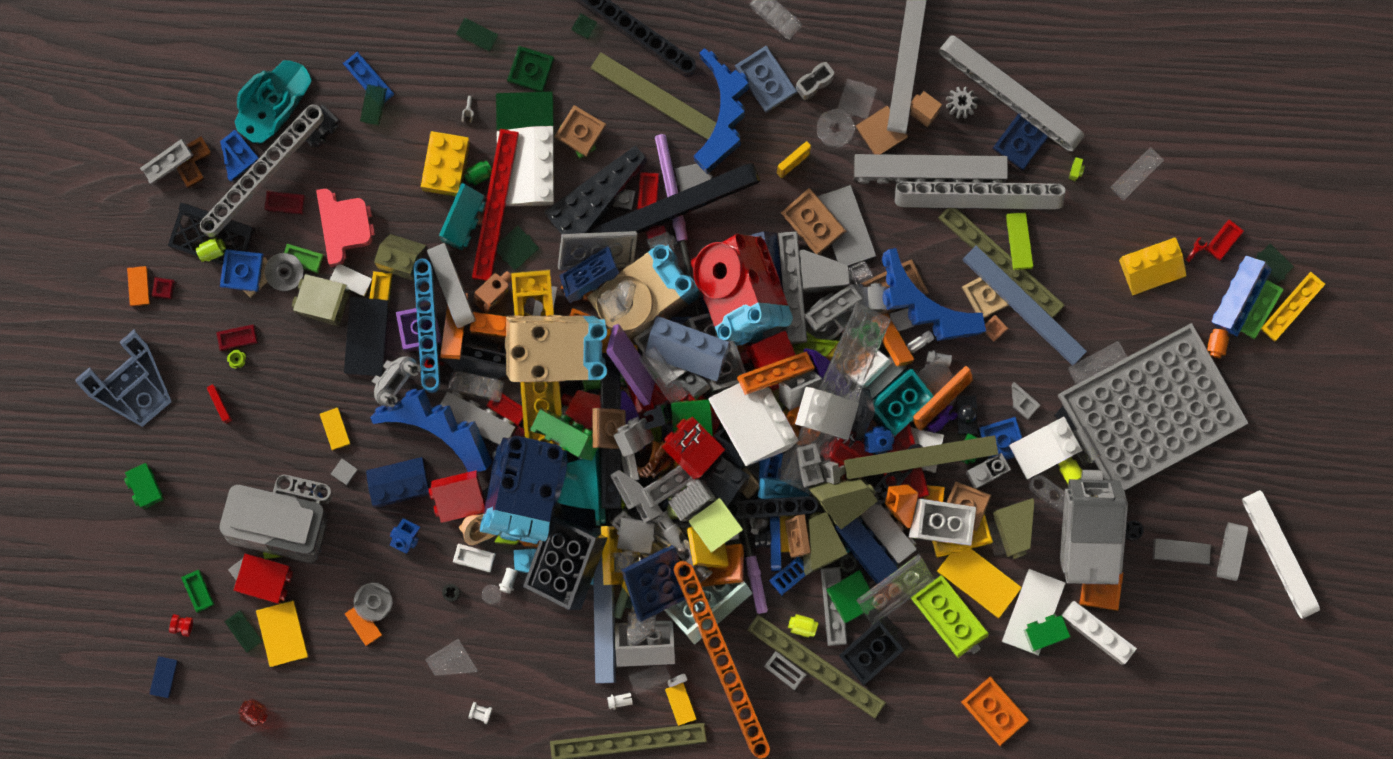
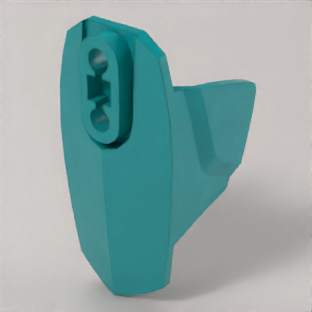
M283 60L273 71L264 70L254 75L242 87L237 96V108L239 110L235 119L237 132L252 143H263L273 136L288 120L312 82L306 68L297 62ZM260 114L266 115L264 119L259 118ZM254 128V132L249 134L247 133L248 129Z
M600 448L597 449L592 461L582 458L567 464L564 484L557 501L568 506L594 509L596 526L606 524L605 509H601Z

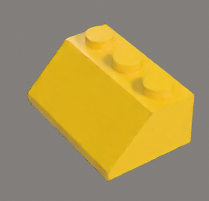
M1176 237L1122 256L1119 260L1132 296L1186 277L1183 255Z

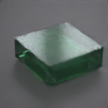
M580 13L571 31L588 39L597 22Z

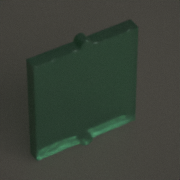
M518 225L498 243L497 249L502 260L506 261L514 271L539 249L530 239V235H527Z
M1271 244L1261 253L1258 252L1255 258L1266 262L1272 269L1267 280L1275 285L1281 279L1284 280L1285 275L1294 267Z

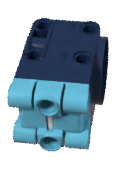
M521 436L503 437L497 447L492 466L480 532L497 536L499 534L500 538L511 541L520 540L533 544H538L539 540L546 541L549 533L552 508L559 499L565 480L567 452L556 444Z

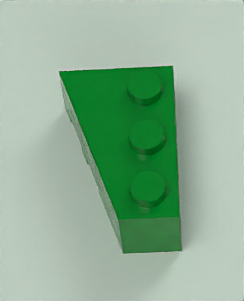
M541 409L539 410L530 429L532 432L545 435V439L549 441L552 439L561 448L577 457L589 461L593 460L598 448H593L592 430L583 429V424L577 421L572 422V417L562 413L559 416Z

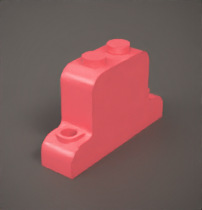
M328 189L316 190L328 263L330 267H336L344 263L346 259L345 250L368 246L372 242V235H375L374 225L370 224L369 217H372L370 205L366 206L365 202L360 198L337 202L335 193H331Z

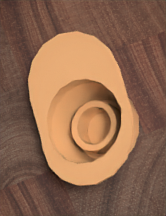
M484 514L468 516L459 526L468 545H476L496 536L480 532L481 520Z

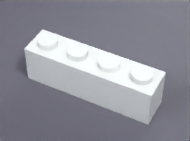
M1075 601L1071 602L1062 614L1063 620L1121 665L1126 664L1137 649Z

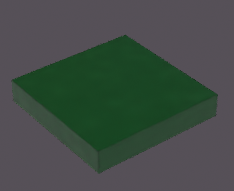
M518 46L507 82L537 92H544L555 57Z

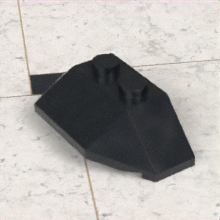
M464 334L460 359L443 358L456 372L489 380H496L506 376L505 344L502 342ZM441 344V347H440V350H439V356H440V357H441L442 344Z

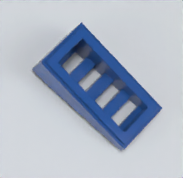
M783 453L759 461V485L761 478L779 479Z
M799 557L769 580L781 596L805 577V573L801 574L794 566L797 563L804 571V563ZM790 568L798 576L796 579L788 571ZM784 573L791 579L792 582L790 584L782 576ZM778 578L786 585L785 588L778 583Z

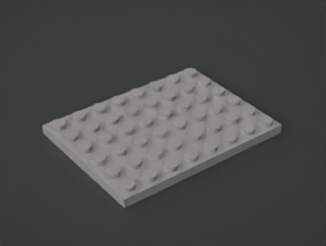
M1192 323L1058 394L1060 401L1098 469L1102 470L1103 478L1105 480H1120L1123 490L1136 485L1248 424Z

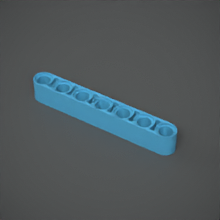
M419 259L414 264L421 383L427 392L434 393L440 388V369L433 269L428 260ZM421 265H427L428 270L425 273L418 271ZM422 284H429L428 291L421 292L419 290ZM425 302L431 304L428 311L421 310V305ZM426 321L432 323V327L429 330L422 329V325ZM428 340L433 341L431 349L423 347L424 343ZM432 359L435 361V365L430 369L426 368L425 362ZM433 378L436 380L435 386L427 387V380Z

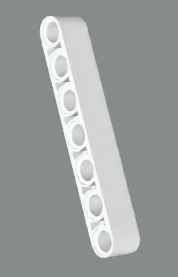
M1259 490L1242 498L1244 507L1300 618L1303 619L1320 611L1318 602L1264 494Z

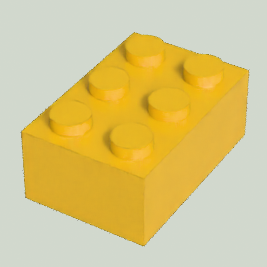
M431 131L421 182L422 191L456 197L461 183H463L470 146L468 137Z

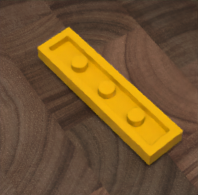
M1310 272L1267 320L1261 330L1273 341H1276L1322 289L1325 283Z

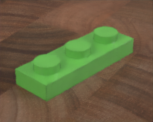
M1266 280L1241 332L1255 339L1284 289Z

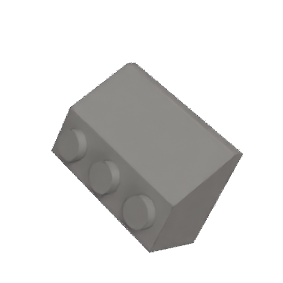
M673 621L615 623L617 667L675 664Z

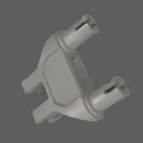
M400 357L393 362L387 360L383 365L386 371L381 377L376 375L372 380L376 384L374 396L380 405L394 407L395 404L393 402L397 403L398 401L395 395L410 375L417 376L418 373L416 371H421V367L411 357Z

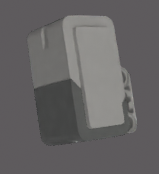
M1082 470L1081 479H1069L1068 489H1065L1060 561L1067 583L1118 585L1119 574H1122L1128 502L1121 481L1103 480L1102 470Z
M281 475L277 478L273 493L247 486L234 485L228 493L220 522V531L231 545L313 563L319 557L328 525V518L321 505L328 504L332 500V492L326 484L289 475ZM283 482H290L289 488H280ZM306 486L309 491L305 490L304 493H302L300 489H304V487ZM321 490L328 491L327 496L324 498L318 497V493Z

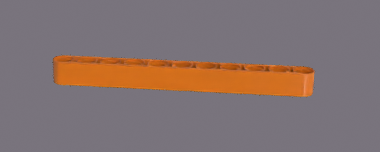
M679 561L674 566V574L748 747L757 758H765L770 752L769 744L694 568L686 561ZM686 565L688 573L682 576L679 573V569ZM694 583L696 590L693 593H688L687 586ZM702 601L703 609L696 611L694 608L695 604ZM710 619L711 626L708 629H703V621ZM713 637H718V644L711 647L710 640ZM720 655H725V663L721 665L718 664V657ZM728 673L734 674V679L731 682L725 681V676ZM738 690L741 691V697L738 700H733V693ZM748 708V716L742 718L740 716L741 710ZM751 726H756V733L748 735V729ZM758 744H763V751L760 753H756V746Z

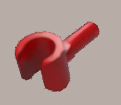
M1202 237L1195 241L1193 251L1186 258L1188 263L1198 251H1202L1207 246V242L1204 246L1199 245L1198 241Z

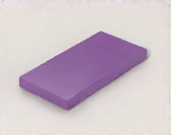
M619 324L613 325L606 352L642 405H649L656 378Z

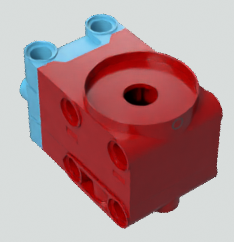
M737 233L723 242H715L705 246L697 257L691 260L696 286L704 296V301L708 307L718 338L725 341H734L736 346L761 341L765 331L777 326L787 327L792 323V313L782 290L780 279L767 244L763 238Z

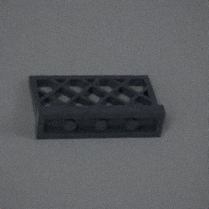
M181 202L168 246L198 256L191 243L199 239L202 243L205 242L203 237L206 235H201L197 225L200 224L209 211ZM183 215L190 217L193 225L184 229L181 224ZM231 220L223 228L228 235V238L224 239L223 242L230 240L234 250L239 251L242 249V251L247 252L251 237L254 235L256 228ZM208 223L210 230H213L212 225L215 226L214 223ZM194 227L199 237L189 241L185 231ZM183 233L187 243L181 246L174 244L176 236ZM238 235L246 237L244 245L237 248L233 238ZM224 255L211 261L223 265V261L220 259L224 258Z

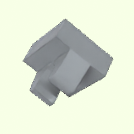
M828 460L820 462L823 480L832 484L840 483V476L845 474V466L839 467L837 463Z

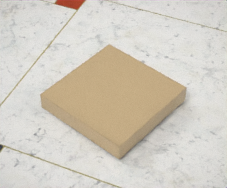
M980 277L962 286L975 313H983V318L1009 306Z

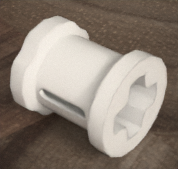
M473 702L468 718H475L487 724L492 708H485Z

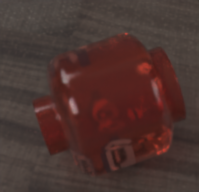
M253 698L248 701L245 700L238 710V714H240L239 719L251 727H256L258 724L263 725L268 717L265 713L267 707Z

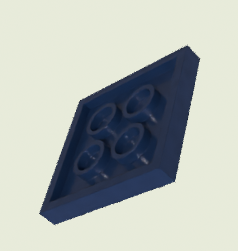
M609 246L562 273L559 277L565 296L569 303L580 300L589 291H595L602 283L613 280L619 274V270Z
M673 545L621 570L636 617L640 622L685 600L674 574V566L680 560ZM681 567L679 569V573L683 576L684 573Z

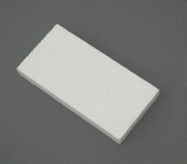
M1028 569L1002 642L1039 655L1041 649L1031 651L1024 630L1028 628L1027 624L1037 620L1039 624L1046 621L1045 617L1054 614L1065 582Z

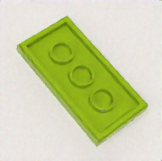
M942 575L911 597L914 604L957 658L989 635Z

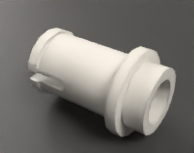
M506 568L502 584H499L500 591L510 594L514 590L512 587L518 571Z
M631 693L617 696L612 694L611 697H607L609 709L613 708V710H616V707L633 705Z

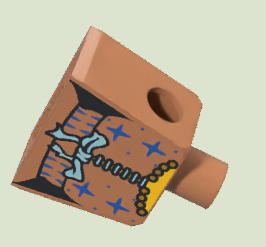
M505 271L501 276L494 273L475 291L473 303L485 314H489L508 293V284L512 281L511 274L508 271Z

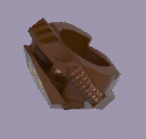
M662 440L659 442L652 441L647 444L642 451L641 458L638 457L636 459L638 476L640 478L652 477L657 480L664 476L673 465L672 457L662 448L665 443Z

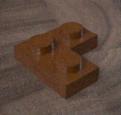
M202 136L187 144L194 156L176 168L188 189L204 180L196 163L212 154Z

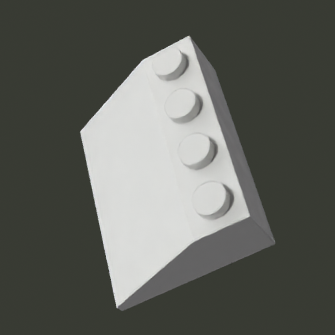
M553 126L510 129V131L519 132L506 206L554 205ZM497 131V142H498V137H499V132H500V131Z
M738 383L708 399L745 466L783 453L799 441L769 387L745 395Z

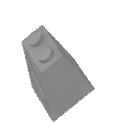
M800 250L803 294L841 291L852 284V270L848 271V265L806 250Z

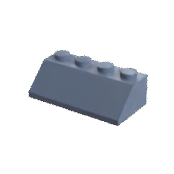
M656 316L649 335L645 356L718 382L731 345L730 342Z

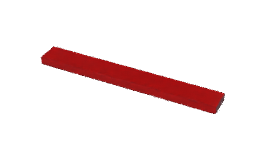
M500 129L472 279L487 281L493 275L519 138V132Z

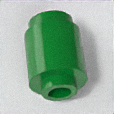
M480 161L465 169L466 174H464V177L469 185L473 184V186H476L490 178L492 169L487 161Z

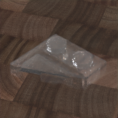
M459 639L425 659L435 676L478 671Z

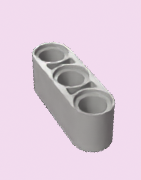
M1228 522L1221 549L1217 577L1237 581L1248 532L1247 526Z

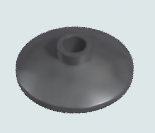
M279 253L271 257L267 262L265 277L267 282L277 290H292L298 286L300 279L303 278V266L294 255ZM281 268H286L288 270L287 273L281 274Z

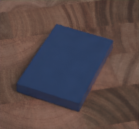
M1019 113L992 149L1001 156H1007L1009 162L1023 171L1049 136L1020 115L1022 113Z

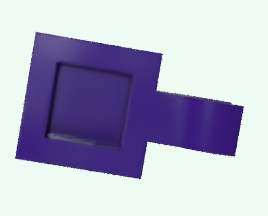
M948 404L925 429L932 433L942 430L944 425L949 422L948 420H954L958 416L955 412L949 415V411L953 406Z

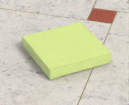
M721 498L688 520L710 552H713L743 530Z

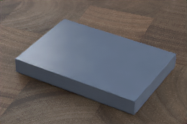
M767 46L735 65L736 70L739 73H744L749 79V89L765 114L797 94L796 89Z

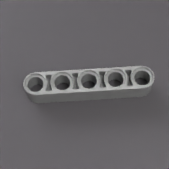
M445 242L428 249V255L457 328L475 322L474 314Z

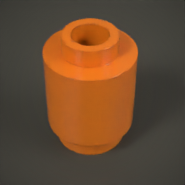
M1213 329L1207 348L1211 357L1221 358V356L1226 355L1229 342L1228 331Z

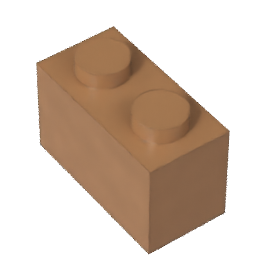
M923 91L921 95L917 94L912 100L910 115L926 127H929L939 114L942 104Z

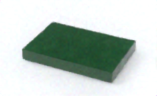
M553 92L496 93L497 131H500V129L510 130L540 126H553L554 130Z

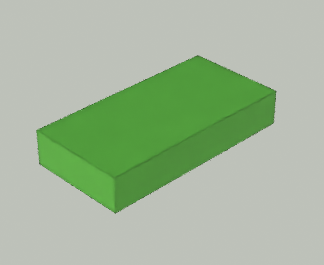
M290 244L286 245L284 253L297 257L303 269L319 273L324 258L323 254Z

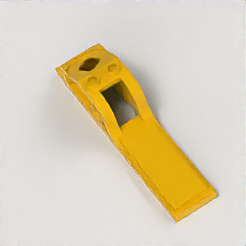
M550 270L511 273L515 316H532L524 310L526 300L530 297L542 303L543 310L540 316L554 315ZM559 381L520 382L525 438L559 445L552 439L551 441L545 439V435L534 433L530 430L540 409L561 416Z

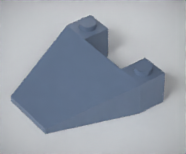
M133 330L120 341L121 346L131 356L125 363L103 381L91 367L75 380L90 398L143 427L172 401L147 343Z

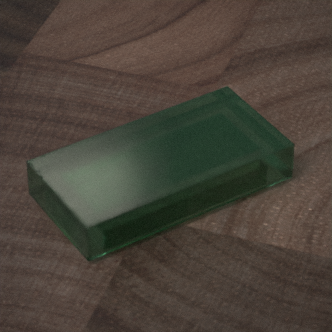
M464 18L456 33V36L488 52L491 51L498 38V34L467 18Z
M367 84L360 117L361 122L380 125L387 88Z
M241 610L224 621L246 653L263 642Z

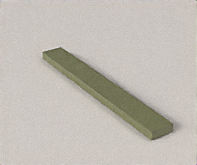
M600 52L591 66V70L707 141L714 131L715 121Z
M947 208L938 217L943 224L971 249L975 246L981 249L1050 317L1054 318L1065 306L1025 269L1013 270L1012 258L957 208Z
M994 435L844 460L846 478L853 479L998 455V449Z
M760 615L756 616L747 629L752 635L874 719L886 704L879 697Z
M705 723L556 740L550 741L552 759H572L706 743L707 739Z

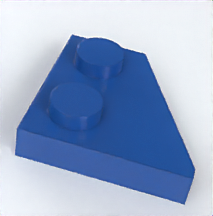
M236 130L220 141L230 182L234 181L259 159Z

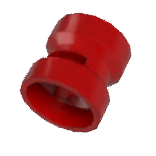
M173 614L169 633L176 634L181 632L183 636L189 637L193 627V618H181L180 615Z

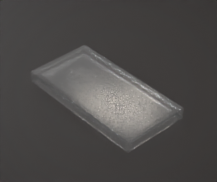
M918 554L858 598L857 602L873 626L878 620L886 615L888 616L935 579L923 558Z

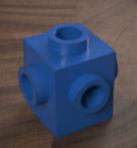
M884 426L873 427V430L866 431L864 435L865 451L878 455L893 450L894 435L890 430L884 428Z
M402 519L390 534L392 538L390 546L407 554L411 548L414 549L419 541L417 534L420 526Z

